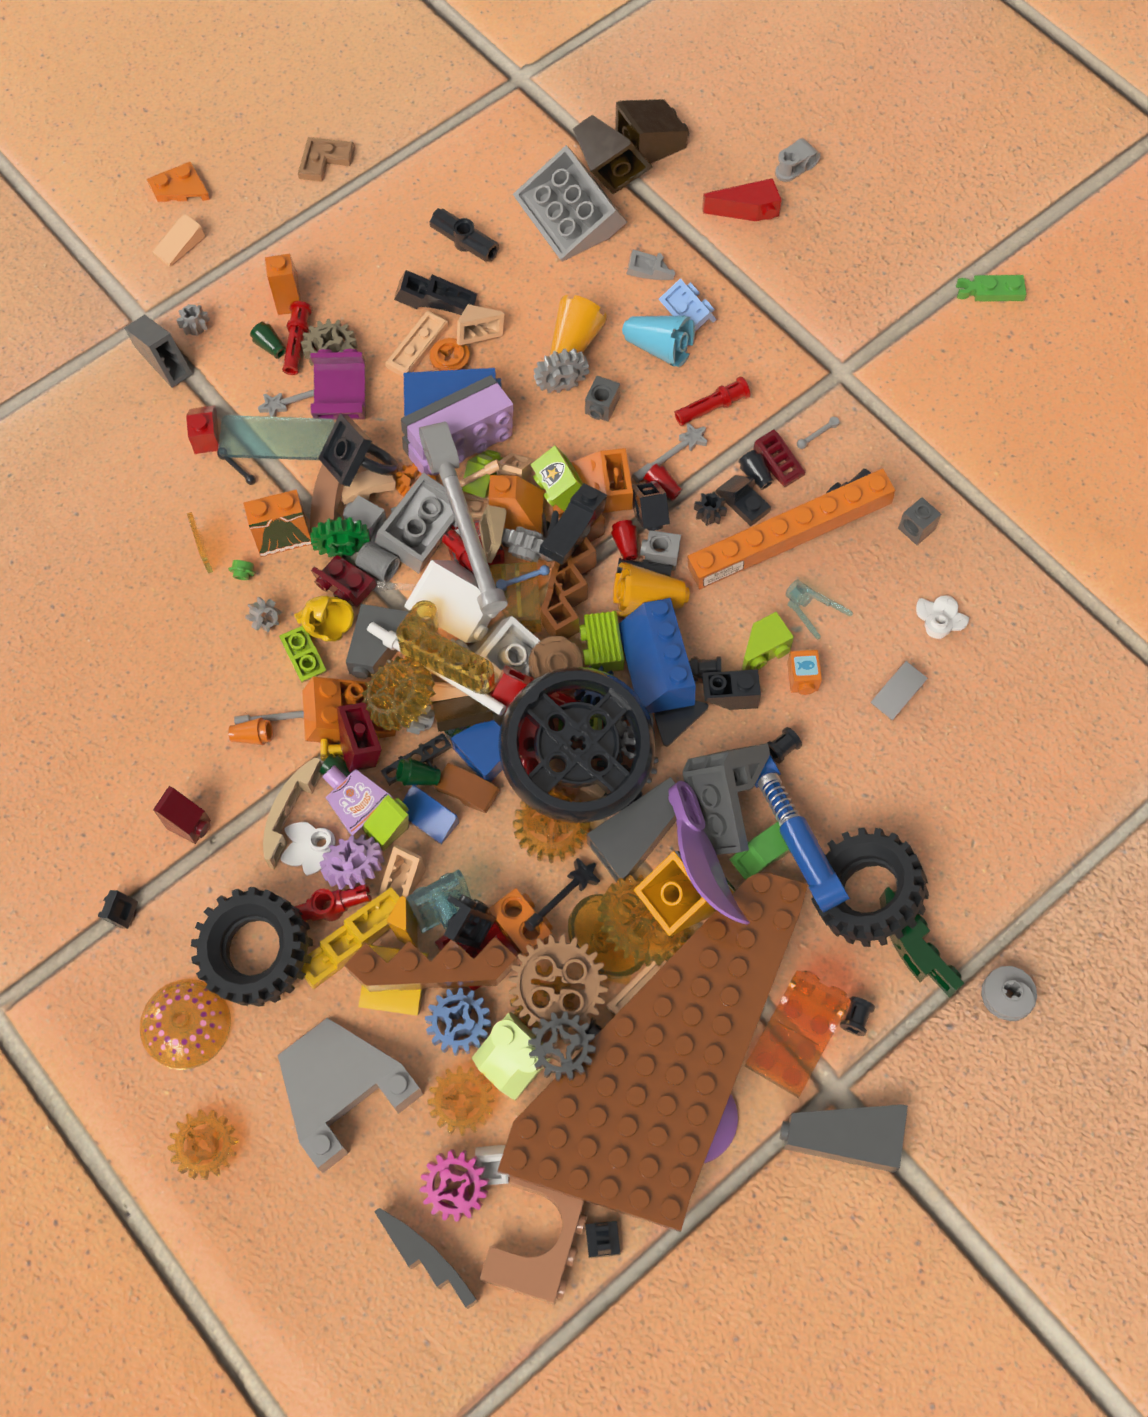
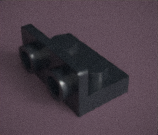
M449 894L447 901L459 909L449 919L448 928L444 935L452 941L479 949L496 917L488 913L489 906L477 899L473 900L464 894H461L460 898Z

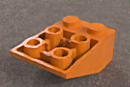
M626 448L598 451L571 462L583 483L607 494L605 508L602 513L632 510L633 490ZM557 505L553 507V512L558 511L559 518H561L564 511Z
M313 676L302 690L305 741L321 742V739H327L328 743H340L338 706L362 702L366 703L375 732L379 738L396 735L392 684Z

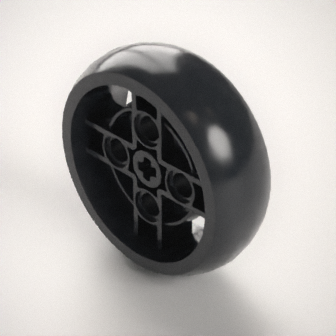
M561 668L536 678L527 684L512 700L500 727L499 757L510 786L529 807L544 816L569 823L593 822L619 812L641 792L651 774L655 759V733L650 715L644 703L623 681L611 674L593 668ZM581 689L598 693L604 697L595 706L585 702H569L558 706L549 695L563 690ZM624 716H626L630 723L635 741V755L629 772L618 762L621 742L616 724ZM526 717L537 727L534 737V752L538 765L529 775L523 766L519 751L520 732ZM595 717L600 718L604 721L605 728L599 731L594 730L590 726L589 721ZM553 718L562 720L564 728L560 731H553L548 725L549 720ZM573 739L577 742L579 741V739H581L583 741L582 747L584 749L581 750L580 748H577L574 751L571 748L573 744L571 740ZM556 758L561 759L565 763V769L562 772H554L551 770L549 762ZM594 758L603 759L606 763V769L600 772L595 771L591 767V760ZM558 784L573 788L598 784L607 795L591 801L573 802L556 798L550 795V793Z

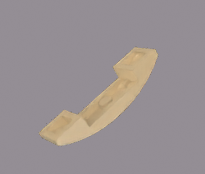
M313 758L291 776L271 807L263 838L264 859L270 868L275 869L287 845L283 835L280 833L301 791L312 794L322 775L319 773L322 763L318 758Z

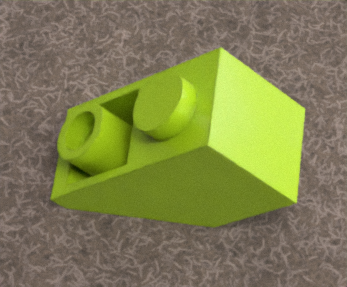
M486 450L467 461L464 478L483 469L486 464L496 459L499 462L503 457H500L501 454L493 450ZM486 474L461 488L464 492L486 498L489 496L490 475Z
M777 612L753 623L742 670H759L767 664V661L775 657L777 659L782 658L790 652L794 636Z
M388 794L363 824V831L370 838L373 837L375 843L378 842L381 850L384 851L408 829L409 815L407 812L409 809L399 798L393 800Z

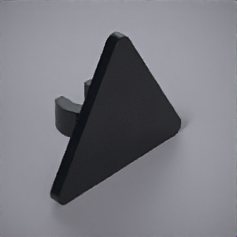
M695 700V705L654 712L663 745L666 747L670 746L708 710V704Z

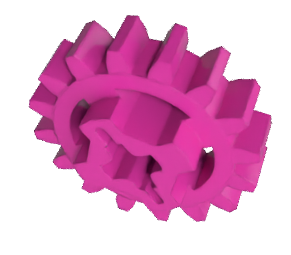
M454 1149L448 1151L447 1158L442 1153H439L436 1156L438 1164L430 1161L426 1166L431 1172H424L421 1175V1179L427 1181V1184L420 1188V1192L428 1193V1197L423 1201L424 1205L432 1202L434 1207L431 1213L434 1215L439 1210L442 1211V1220L445 1221L450 1214H453L455 1222H458L463 1212L470 1218L473 1215L472 1207L479 1210L483 1206L478 1198H486L489 1193L482 1189V1186L489 1183L488 1178L481 1177V1174L486 1169L485 1166L477 1168L475 1164L478 1157L475 1156L471 1160L466 1159L467 1151L465 1150L461 1152L459 1157L456 1156ZM454 1164L465 1167L467 1171L464 1172L456 1169ZM439 1171L441 1182L440 1186L435 1189V1178ZM466 1179L458 1189L453 1188L444 1191L451 1181L460 1182ZM472 1182H474V1183H475V1190H474V1194H473V1196H472V1198H471V1200H470V1198H469V1197H470V1194L468 1193V1188H469V1184H471ZM446 1199L449 1201H453L455 1206L448 1205L444 1203L442 1200Z

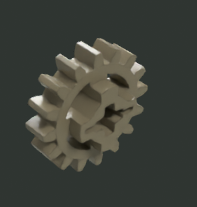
M327 319L326 324L317 321L318 327L309 326L310 333H304V341H301L304 357L309 359L311 366L314 364L310 358V353H317L321 349L343 352L345 349L357 348L354 331H350L348 324L341 326L340 320H337L335 324H331L330 319Z

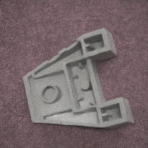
M328 1018L278 1055L299 1143L322 1173L326 1172L348 1154L329 1126L370 1094L380 1088L398 1114L423 1095L419 1086L400 1062Z

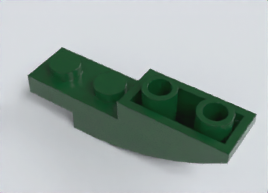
M887 887L879 898L881 908L885 907L894 898L896 891L893 892L890 887ZM917 913L914 918L917 925L913 929L907 925L901 930L904 937L898 940L894 934L890 936V939L905 965L920 983L927 976H930L950 998L964 984L961 980V974L954 966L947 965L940 958V952L932 943H926L923 940L930 930L927 927L926 920Z

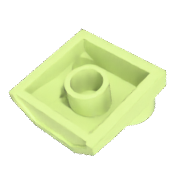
M510 1012L502 1021L495 1024L491 1034L473 1055L472 1060L478 1070L497 1089L513 1100H517L544 1067L536 1070L534 1065L538 1058L530 1059L529 1053L535 1050V1048L528 1045V1040L536 1039V1036L518 1017Z

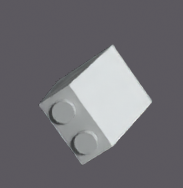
M431 560L404 605L408 610L465 643L478 642L483 639L488 631L487 625L490 620L499 613L489 615L481 613L477 602V597L481 593L474 574L458 562L450 560Z

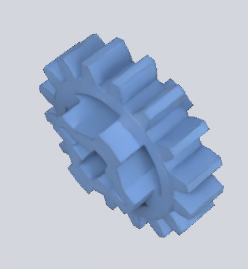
M462 988L458 989L457 995H453L451 990L448 989L445 999L437 995L438 1005L429 1004L428 1006L429 1011L433 1015L425 1016L426 1023L432 1024V1026L426 1029L427 1034H435L431 1040L433 1045L442 1043L441 1050L444 1053L448 1051L449 1047L452 1048L454 1056H457L459 1049L464 1048L466 1054H470L469 1046L472 1044L479 1049L481 1045L478 1039L480 1037L487 1039L488 1033L484 1028L491 1027V1020L484 1019L490 1015L489 1008L481 1009L484 1005V999L481 997L475 1001L474 991L471 990L466 996ZM459 1003L457 1006L448 1008L451 1004ZM472 1008L478 1015V1024L469 1017L472 1013ZM462 1016L464 1024L459 1023L454 1027L452 1020H458ZM439 1020L447 1025L444 1035L439 1030ZM465 1035H469V1036H470V1037H468V1038H466V1039H464V1040H459V1041H457L459 1037H462V1036H465Z

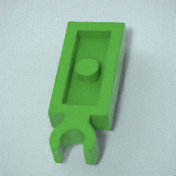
M974 275L973 281L967 278H959L956 283V288H964L959 289L958 299H967L969 296H974L975 302L1024 301L1026 297L1024 275Z

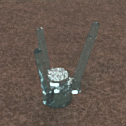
M799 579L795 580L785 593V596L790 599L787 605L796 612L817 640L821 636L800 609V605L805 607L814 598L848 616L853 615L852 611L812 590Z

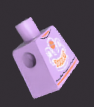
M334 765L322 776L334 789L325 798L352 836L363 826L381 801L389 794L356 769L346 777Z

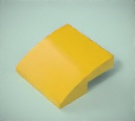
M370 945L387 963L401 950ZM421 952L427 958L429 957V953ZM362 985L358 1007L417 1016L420 1011L422 990H382L380 992H369Z

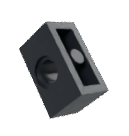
M651 481L632 485L634 515L641 526L649 531L662 529L663 525L670 524L666 492L658 482Z

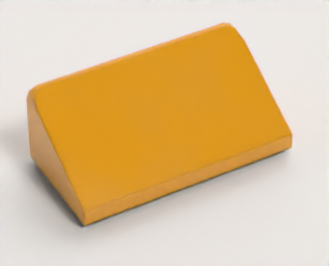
M401 896L390 913L387 923L400 942L406 944L409 941L417 948V916L407 899Z

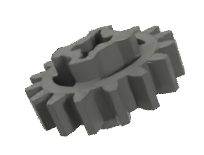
M564 1011L562 1018L558 1019L553 1012L551 1013V1021L547 1022L544 1018L540 1019L541 1029L532 1028V1033L536 1036V1039H529L528 1045L534 1047L535 1050L529 1053L530 1059L538 1058L534 1068L538 1070L544 1067V1077L548 1078L551 1073H555L556 1081L560 1082L562 1074H566L569 1081L573 1080L574 1071L581 1075L584 1074L583 1063L586 1065L592 1064V1059L587 1055L595 1053L596 1047L588 1043L594 1041L595 1036L594 1034L586 1035L589 1024L585 1023L580 1026V1016L576 1015L572 1020H569L567 1011ZM563 1026L575 1030L578 1034H569L563 1030ZM551 1030L552 1036L549 1042L541 1045L543 1037ZM557 1034L560 1035L564 1044L570 1043L567 1046L566 1059H564L560 1049H554L557 1047ZM583 1047L579 1059L572 1063L571 1057L574 1052ZM554 1058L561 1063V1067L550 1064L546 1059Z

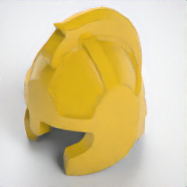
M331 596L314 597L306 602L303 610L294 614L297 623H301L309 635L327 642L341 640L343 633L348 631L354 620L351 605L343 599Z

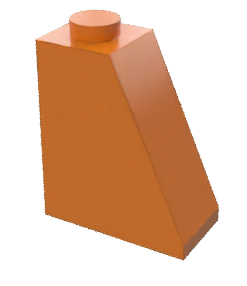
M289 253L265 257L267 278L277 314H291L290 304L294 301H301L297 271Z

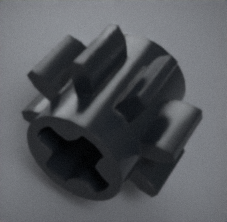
M715 492L706 495L702 493L700 501H695L694 510L697 511L696 520L701 519L706 526L713 523L720 524V516H726L727 508L724 507L725 498H720Z

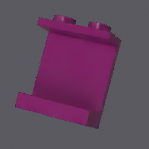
M321 349L317 353H310V358L314 364V403H311V415L314 420H337L340 413L349 415L352 420L366 419L365 358L362 352H358L356 349H345L343 352Z

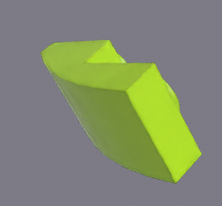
M303 626L279 636L301 683L311 679L313 676L316 677L327 672L316 647Z

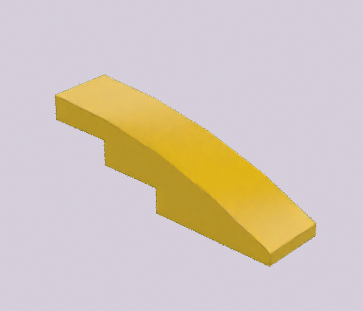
M392 887L346 918L343 926L321 940L320 946L308 954L312 957L311 963H304L301 971L306 974L304 979L313 990L342 969L365 943L370 946L390 929L387 919L400 898Z

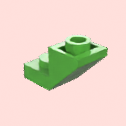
M779 821L748 842L749 850L738 852L729 859L745 880L752 875L761 873L772 862L781 860L789 852L779 831Z

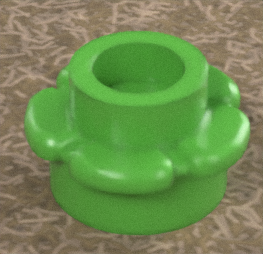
M233 560L232 567L228 568L233 573V578L239 580H249V576H254L255 574L253 571L254 564L248 561Z

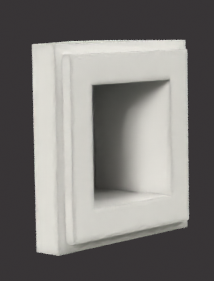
M506 1145L475 1148V1156L478 1157L476 1167L485 1166L486 1169L481 1174V1177L489 1179L487 1185L509 1183L508 1176L497 1172Z

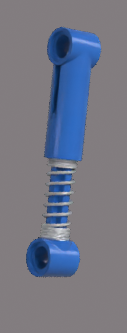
M770 755L755 783V787L760 788L773 814L776 815V820L779 821L780 834L806 879L813 897L824 913L850 898L826 858L806 818L800 816L798 811L794 810L795 805L791 804L792 799L787 798L788 793L784 792L785 787L781 786L782 781L779 778L781 773Z

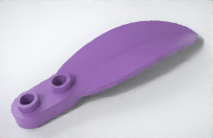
M678 781L669 788L668 799L673 806L677 818L678 844L686 873L698 893L713 908L736 922L748 925L750 922L737 905L715 850L703 830L705 828V821L696 794L686 782Z

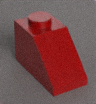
M216 406L190 409L186 415L188 439L194 453L218 451L220 449Z

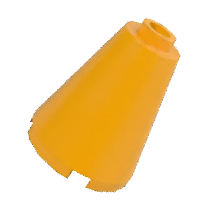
M564 295L559 302L550 355L554 351L559 354L563 349H566L567 352H570L572 349H576L577 353L584 352L606 323L607 314L604 313L602 315L599 312L601 307L589 299L577 295L573 299H567L568 295Z
M621 562L618 567H621L622 571L615 574L613 586V603H617L619 610L614 611L617 612L618 617L628 616L645 602L671 598L674 609L682 608L684 603H688L690 591L684 581L630 563Z

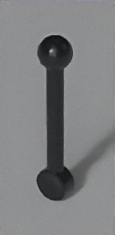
M222 448L217 451L219 459L226 460L246 479L247 484L253 485L256 482V478L253 475L246 473L228 456L226 449Z

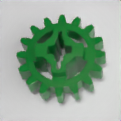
M338 517L336 521L329 518L325 523L319 522L318 527H313L312 533H310L313 550H319L320 555L327 553L328 557L336 555L342 557L343 554L353 556V553L359 552L365 543L370 542L367 525L362 524L361 520L353 522L351 517L344 520Z

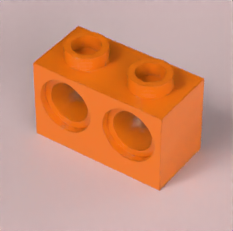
M515 888L493 904L488 913L496 917L495 923L498 925L501 933L518 953L528 956L529 953L526 946L530 944L535 949L538 948L537 938H541L547 944L553 927L548 919L544 917L543 922L535 928L540 933L536 939L528 940L523 936L528 930L524 922L536 913L533 910L535 904L526 893L521 895L517 888ZM511 907H518L522 911L517 917H510L506 914V911Z

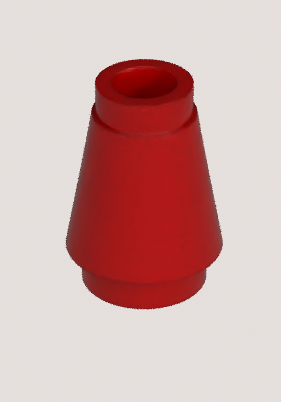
M654 464L643 478L646 482L657 481L666 492L667 498L671 501L675 500L683 490L664 465Z
M622 520L614 523L611 535L622 558L625 560L637 559L639 557L637 527L633 525L631 520Z

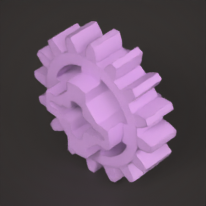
M351 835L349 840L344 841L340 839L338 846L330 845L331 852L323 853L324 860L320 861L321 872L325 881H328L331 887L337 884L338 888L342 890L345 885H349L350 889H353L357 883L364 885V879L366 878L374 879L375 875L373 872L381 871L380 863L384 862L379 843H375L373 837L366 840L365 835H361L358 839Z

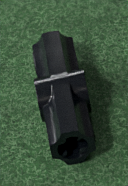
M437 208L433 212L432 218L429 221L430 227L452 240L459 251H469L485 262H491L496 257L499 243L476 230L471 220L467 218L459 219L443 208Z

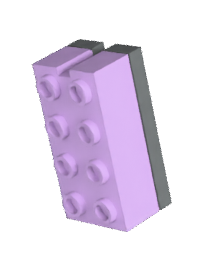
M490 375L401 418L402 432L405 435L402 437L403 450L418 468V471L424 472L426 475H437L439 473L432 474L419 436V427L446 421L458 453L459 463H461L465 458L475 453H481L489 446L497 442H503L512 435L513 403L493 376Z

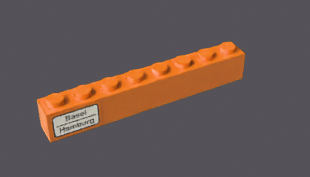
M882 468L688 555V569L700 590L892 504L896 490Z

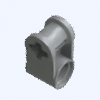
M800 138L791 146L780 151L778 156L779 165L776 167L775 176L780 181L790 182L805 171L811 170L818 163L821 154L804 138Z

